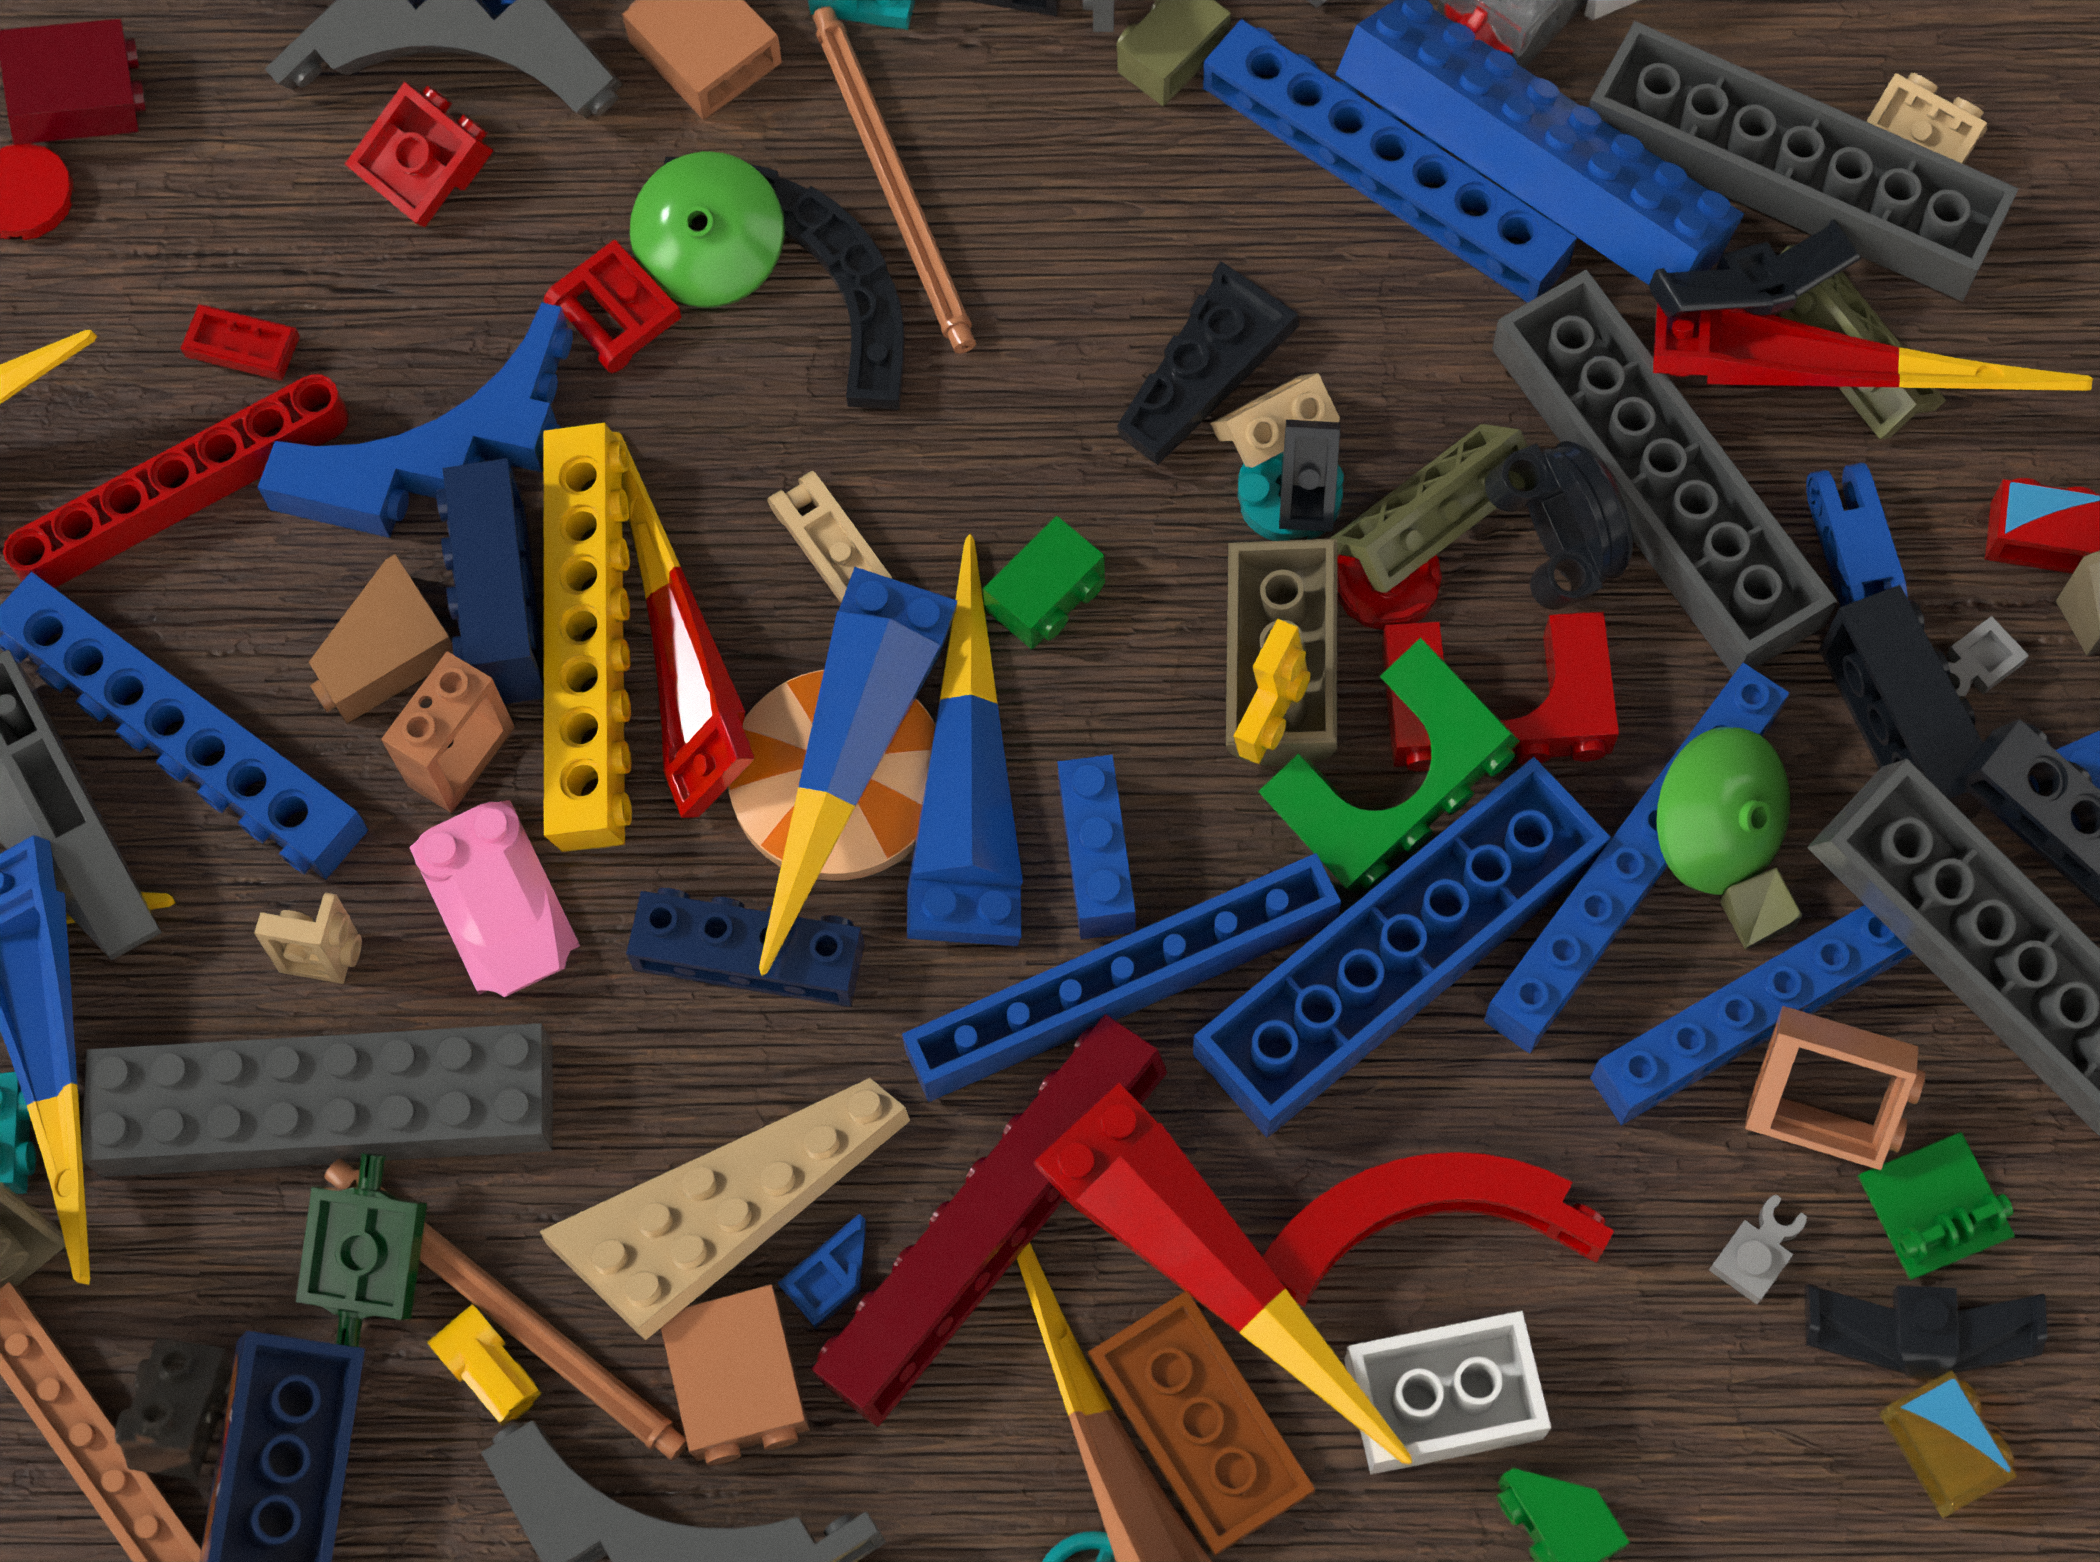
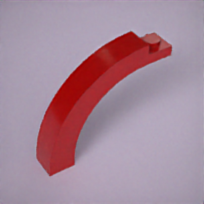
M1463 1152L1432 1153L1393 1160L1366 1169L1338 1183L1314 1199L1297 1214L1274 1239L1262 1258L1295 1302L1305 1308L1322 1279L1351 1249L1373 1234L1412 1218L1456 1212L1504 1218L1536 1230L1597 1263L1614 1230L1604 1225L1606 1222L1605 1218L1595 1210L1582 1204H1575L1572 1208L1563 1203L1573 1182L1546 1169L1515 1159L1489 1154Z

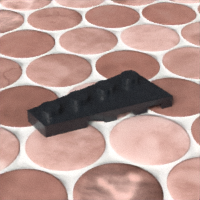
M1222 261L1219 262L1212 273L1213 281L1204 296L1199 294L1189 310L1190 318L1178 336L1174 335L1165 348V358L1155 373L1148 375L1117 425L1119 437L1157 465L1300 326L1296 312Z

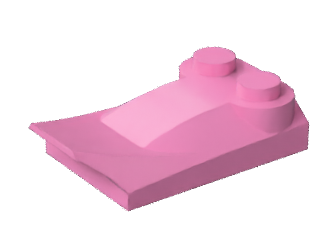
M510 800L491 801L480 804L428 829L409 847L479 995L486 991H492L505 998L565 969L570 951L580 947Z

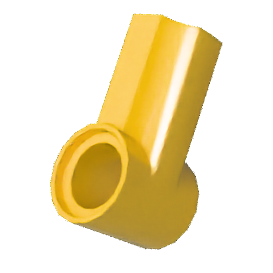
M474 1304L470 1305L427 1342L460 1382L464 1379L502 1426L518 1419L533 1406L535 1400L542 1394L520 1364L515 1362L504 1349L503 1345L506 1343Z

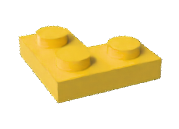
M1278 618L1253 665L1258 689L1233 735L1239 756L1257 764H1260L1267 748L1274 750L1278 746L1286 727V720L1283 717L1291 701L1298 703L1302 699L1311 675L1307 671L1306 651L1303 650L1298 627Z

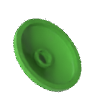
M720 152L691 153L665 164L649 178L641 189L635 201L630 221L632 251L640 267L672 300L693 307H721L747 297L757 290L769 277L777 264L783 247L784 216L774 189L752 165L735 156ZM698 215H706L708 223L705 229L693 231V219Z
M1718 727L1695 737L1681 750L1673 761L1664 779L1658 800L1657 834L1660 848L1668 867L1686 886L1696 891L1722 895L1727 888L1762 874L1775 858L1784 840L1790 816L1789 783L1785 768L1776 750L1765 738L1753 731L1737 727Z

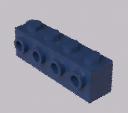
M659 888L657 893L640 892L626 952L634 971L852 1007L865 944L861 927H855L851 920L835 915H824L821 917V920L799 917L798 914L768 973L761 976L759 965L772 906L767 907L766 911L745 908L742 902L727 897H714L712 902L690 899L691 896L688 893L673 888Z

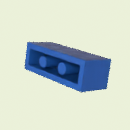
M1113 754L1057 761L1059 790L1080 940L1134 933L1135 905Z

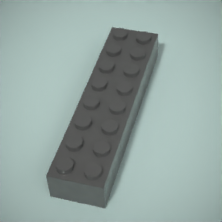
M1636 21L1633 22L1589 103V108L1596 111L1603 121L1621 133L1637 138L1641 141L1644 148L1665 162L1678 165L1686 172L1689 178L1703 187L1718 192L1811 235L1828 227L1829 222L1835 219L1861 257L1962 302L2019 188Z
M1587 269L1498 319L1492 347L1493 352L1560 442L1571 441L1587 447L1607 467L1625 502L1631 523L1633 541L1732 675H1734L1743 662L1755 669L1826 626L1837 603V599L1666 374L1653 373V356Z
M1908 759L1881 767L1807 848L2100 1137V949Z
M542 1023L87 1049L82 1161L100 1177L333 1164L338 1159H343L346 1163L361 1162V1153L385 1155V1161L553 1151V1042Z

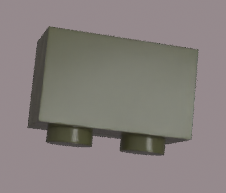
M1155 0L1150 13L1138 25L1135 23L1129 25L1119 37L1117 42L1118 73L1164 107L1204 67V60L1230 32L1231 12L1215 0Z

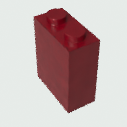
M121 18L0 30V65L7 115L14 145L138 132L136 112L146 111L141 80L131 81L129 69H139L135 38L124 39Z

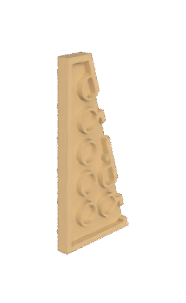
M868 1078L543 1229L540 1233L545 1243L646 1341L910 1122V1118L906 1108L871 1078Z

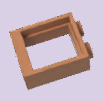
M447 651L381 738V741L407 786L452 813L515 726L493 679ZM431 699L432 704L428 708L420 707L421 701Z
M1782 1006L1749 1099L1745 1129L1881 1170L1888 1151L1898 1152L1902 1145L1908 1122L1907 1119L1901 1117L1906 1103L1916 1105L1922 1092L1926 1072L1917 1069L1919 1046ZM1799 1047L1892 1075L1874 1125L1782 1098Z

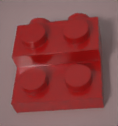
M404 82L345 162V165L413 222L425 228L454 187L465 191L494 150L483 142L488 134L485 129L464 114L457 121L447 112L452 105L447 98L428 85L423 91H420Z

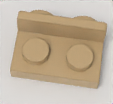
M1911 72L1908 79L1895 73L1866 122L1964 164L1979 138L1982 139L1987 131V122L1980 119L1984 112L1962 98L1956 97L1952 104L1937 96L1935 92L1938 86L1916 73Z
M1319 373L1301 375L1214 420L1210 425L1219 442H1234L1244 465L1251 468L1284 451L1286 419L1339 422L1340 417Z
M324 893L316 922L310 916L292 910H283L280 912V916L260 912L254 932L279 973L344 984L348 967L356 966L361 952V935L358 934L337 894Z

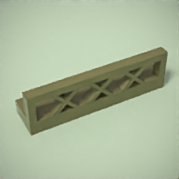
M1788 245L1783 252L1795 245ZM1842 271L1798 296L1794 308L1778 312L1782 318L1903 348ZM1837 386L1880 440L1891 438L1915 414L1936 411L1946 401L1937 388Z
M1480 424L1332 536L1330 539H1337L1338 554L1359 559L1373 590L1387 593L1497 508L1486 495L1485 481L1490 471L1508 456L1528 447L1521 430ZM1509 471L1508 476L1511 484L1518 490L1525 487L1523 478L1518 473Z

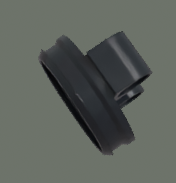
M1563 441L1554 450H1540L1536 443L1512 453L1490 471L1485 481V491L1490 502L1498 509L1508 512L1517 511L1528 506L1537 535L1550 558L1533 572L1530 580L1531 593L1541 606L1550 610L1563 609L1588 598L1603 588L1602 583L1606 578H1618L1624 573L1631 559L1633 549L1632 529L1628 511L1611 473L1590 449L1571 441ZM1509 471H1514L1523 478L1525 491H1520L1511 484L1508 476ZM1555 569H1558L1570 581V591L1562 589L1557 584L1554 577Z

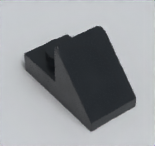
M1286 419L1279 529L1333 532L1340 422Z

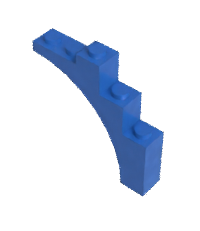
M541 302L525 338L503 368L472 397L438 419L396 436L360 444L310 446L275 441L258 485V490L269 509L275 512L390 538L395 522L402 521L406 514L409 503L408 492L436 498V490L445 488L443 468L484 462L485 460L491 461L508 458L511 466L543 473L544 431L561 428V425L557 424L550 405L554 400L557 389V375L555 373L560 359H567L573 342V331L568 328L562 307Z

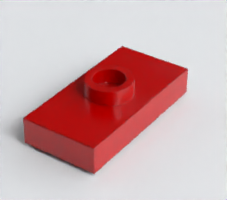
M198 304L180 349L187 358L283 381L300 335L295 327Z

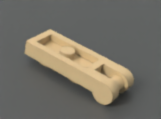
M810 471L798 479L799 485L784 493L782 490H779L767 498L768 504L777 519L785 525L840 603L843 600L854 567L892 579V576L814 471ZM809 503L817 507L804 516H801L798 512L799 509Z

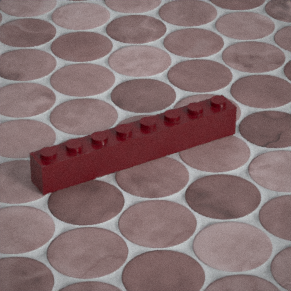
M1106 1014L1095 1027L1087 1028L1079 1036L1072 1055L1059 1070H1054L1045 1077L1039 1087L1038 1096L1024 1113L1016 1114L1007 1123L1001 1141L987 1157L978 1159L973 1164L966 1176V1183L951 1201H945L935 1210L930 1219L929 1228L914 1245L907 1246L901 1251L894 1261L892 1272L877 1290L870 1291L862 1298L856 1308L855 1317L840 1335L833 1336L824 1344L819 1352L817 1363L811 1370L829 1391L877 1428L881 1425L1065 1199L1034 1166V1161L1118 1083L1142 1105L1168 1073L1157 1048Z

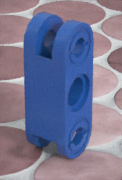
M1861 462L1846 465L1843 469L1842 485L1848 507L1846 511L1843 509L1831 473L1828 470L1809 473L1806 480L1807 500L1840 607L1898 585L1902 587L1908 599L1904 573L1867 465Z

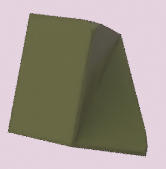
M1777 867L1727 888L1720 900L1745 950L1794 930L1802 918L1801 912Z

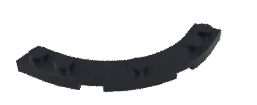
M665 157L664 165L679 157ZM750 164L770 183L779 199L784 216V235L804 247L819 261L831 276L844 300L851 325V353L846 392L847 406L900 410L905 358V335L900 300L882 254L861 225L837 202L812 186L807 189L793 181L779 177V173L776 170Z

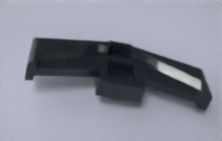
M1834 219L1829 222L1828 227L1778 256L1768 242L1722 254L1716 268L1717 270L1667 273L1665 268L1657 269L1653 273L1649 288L1667 317H1678L1686 312L1741 308H1744L1753 315H1771L1794 308L1798 296L1861 260V256Z
M1807 1284L1804 1287L1807 1346L1905 1373L1911 1379L1941 1380L1948 1374L2040 1356L2047 1341L2046 1298L2044 1293L1958 1311L1957 1288L1897 1285L1893 1289L1892 1309L1822 1289L1816 1285Z

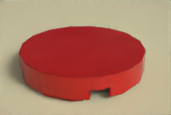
M27 143L8 145L0 149V238L9 240L8 236H21L23 240L38 238L55 229L68 215L72 205L70 200L72 189L74 191L73 179L61 158L48 148Z
M1343 555L1338 556V601L1347 615L1366 627L1384 631L1385 625L1416 623L1422 620L1436 603L1442 579L1437 555L1387 593L1373 590L1359 559Z

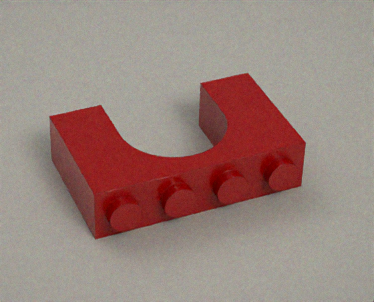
M1604 612L1549 615L1543 634L1549 695L1533 712L1519 718L1501 720L1520 741L1512 748L1515 753V757L1512 760L1517 759L1518 763L1524 765L1533 757L1540 764L1547 762L1551 757L1572 756L1574 760L1580 762L1601 759L1606 754H1612L1619 735ZM1440 622L1385 625L1381 645L1384 672L1419 638L1423 639L1444 660ZM1385 683L1393 767L1407 766L1409 770L1415 772L1429 771L1431 743L1426 728L1412 710Z

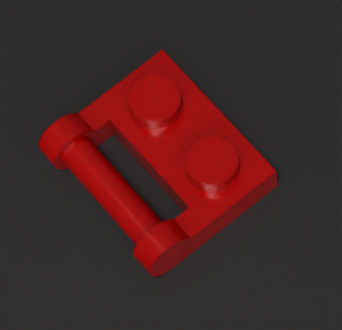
M615 239L551 286L544 296L545 303L562 307L566 319L599 353L598 361L609 373H615L623 369L631 360L633 354L682 318L679 307ZM587 290L624 329L622 334L613 339L579 303L577 297Z

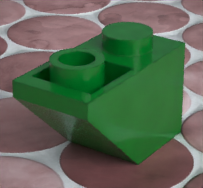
M1515 1468L1504 1473L1497 1483L1502 1492L1496 1495L1504 1514L1513 1526L1516 1527L1522 1523L1535 1543L1529 1547L1534 1562H1604L1622 1551L1630 1543L1596 1489Z

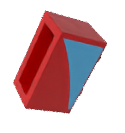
M2030 478L2003 479L1990 504L1985 560L2073 574L2084 556L2100 550V494H2096L2095 491L2086 487L2076 486L2063 489L2044 486Z

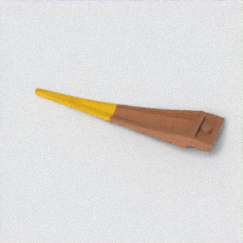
M1029 1242L1017 1257V1261L1116 1562H1212L1166 1497L1115 1414L1068 1326Z

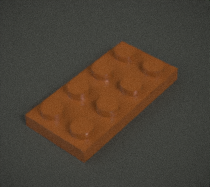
M1186 1291L1088 1351V1356L1214 1556L1219 1555L1315 1493L1316 1489L1191 1295Z

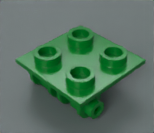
M1962 1132L1883 1164L1881 1170L1873 1168L1857 1175L1910 1281L2015 1237L2006 1219L2014 1214L2010 1200L2005 1194L1998 1196L1993 1194Z

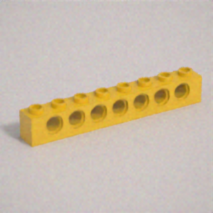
M605 422L544 431V836L562 852L625 845V826H629L632 821L631 802L629 796L625 793V774L630 773L632 762L628 743L624 741V722H629L631 718L630 699L627 691L624 689V671L630 669L631 658L628 643L623 638V621H627L630 617L629 598L626 590L623 588V571L629 569L630 557L627 543L622 536V522L627 521L629 518L628 499L625 491L622 489V473L628 471L629 458L625 443L617 439ZM596 479L589 489L581 492L582 487L587 482ZM596 528L590 538L581 541L582 536L588 530ZM597 577L595 583L590 588L581 591L583 584L587 580ZM597 627L595 634L591 638L581 641L583 634L588 629ZM598 677L595 685L590 690L581 692L582 686L587 680ZM598 727L595 737L591 741L581 744L584 734L590 729ZM598 779L596 788L590 794L581 796L583 787L589 781Z

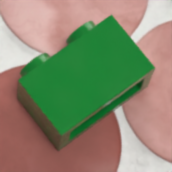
M1056 515L983 588L985 611L1033 650L1044 638L1048 641L1052 640L1061 632L1069 619L1068 614L1081 601L1087 604L1100 592L1105 584V555Z

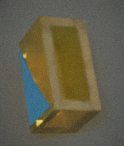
M1952 1370L1892 1402L1879 1413L1942 1519L2017 1477L2011 1467L2015 1461L2010 1448L1999 1434L1993 1433L1991 1435L1979 1415L1982 1407L1976 1393L1966 1381L1962 1380L1959 1382Z

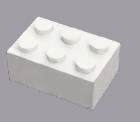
M1522 1311L1349 1345L1344 1358L1346 1370L1412 1458L1410 1465L1402 1464L1360 1430L1370 1475L1543 1440L1551 1429Z

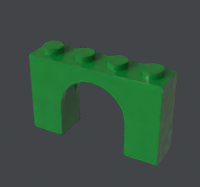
M1421 638L1380 675L1382 680L1420 719L1430 739L1431 764L1429 772L1422 786L1411 798L1396 807L1386 810L1371 811L1359 809L1351 805L1317 767L1300 754H1297L1258 791L1314 854L1317 853L1322 863L1342 885L1357 894L1363 888L1367 892L1371 891L1387 878L1392 872L1389 864L1401 852L1406 850L1410 854L1422 846L1433 833L1429 826L1445 811L1449 815L1459 811L1474 795L1471 787L1486 773L1492 777L1502 771L1515 757L1512 748L1520 742L1447 663Z

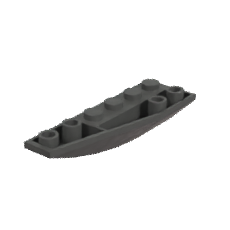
M8 649L0 654V842L6 849H9L33 835L50 840L56 890L65 893L67 914L113 960L162 932L31 679Z

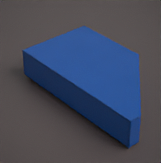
M858 1214L777 1282L783 1292L815 1329L819 1328L860 1293L867 1226L861 1214Z

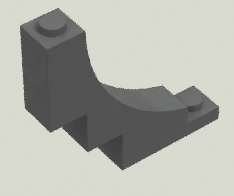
M336 0L265 68L279 85L294 90L297 86L303 88L313 82L321 73L322 67L320 64L324 60L333 70L349 76L370 65L397 57L421 53L474 55L498 61L528 73L554 91L577 114L586 119L592 113L597 117L606 112L618 99V95L615 92L623 85L619 78L549 0H515L498 17L481 0H426L420 6L414 0Z
M533 1420L525 1425L523 1422H519L504 1428L493 1438L492 1442L494 1444L481 1452L541 1562H597L606 1555L609 1556L612 1562H857L887 1543L867 1511L858 1517L854 1513H848L836 1519L824 1529L823 1533L826 1537L818 1542L815 1541L810 1530L799 1517L768 1525L743 1528H701L674 1524L643 1515L613 1501L579 1477L562 1458L546 1432Z

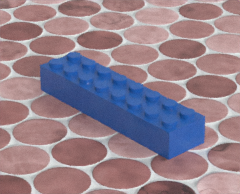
M1394 0L1358 23L1335 74L1648 285H1650L1653 273L1660 268H1665L1667 273L1707 271L1719 261L1744 215L1743 212L1730 205L1729 200L1718 192L1710 191L1689 178L1681 167L1665 162L1644 148L1641 141L1637 138L1623 134L1603 121L1600 115L1593 109L1580 106L1559 92L1557 86L1552 82L1538 78L1518 65L1516 60L1508 53L1495 50L1482 40H1476L1475 34L1470 28L1460 23H1454L1436 11L1427 0Z
M1533 757L1196 1033L1193 1041V1055L1266 1138L1270 1137L1587 873L1607 846L1611 837L1540 762Z

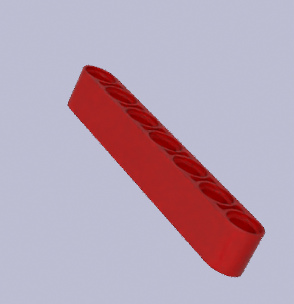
M321 374L305 376L17 529L9 535L4 543L3 554L5 561L21 582L30 572H33L50 586L56 588L261 478L275 441L321 446L336 438L348 425L349 414L335 383L330 378ZM329 403L323 410L311 412L318 404ZM282 428L276 435L264 437L271 429ZM235 453L228 461L217 462L223 455ZM187 478L181 486L170 488L176 480ZM140 503L134 511L122 514L129 505ZM92 528L90 533L84 538L75 539L82 530ZM44 554L37 563L27 565L34 556Z

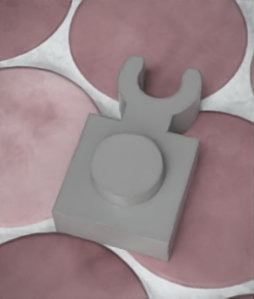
M1992 616L1953 644L1946 654L1953 662H1948L1950 668L1949 679L1958 696L1964 697L1967 695L1972 683L1984 695L2021 667L2029 657L2022 647Z
M1778 1195L1769 1198L1761 1208L1759 1213V1230L1744 1220L1709 1269V1271L1755 1304L1761 1301L1793 1256L1791 1252L1780 1245V1242L1795 1238L1803 1229L1807 1220V1216L1801 1212L1791 1225L1784 1226L1779 1224L1773 1215L1774 1210L1782 1199Z

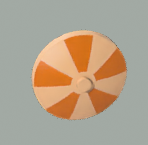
M824 670L806 673L786 681L766 694L744 718L743 729L750 742L755 759L728 786L735 815L747 838L766 858L780 867ZM916 698L857 803L817 880L846 881L874 875L900 862L914 850L935 730V722Z

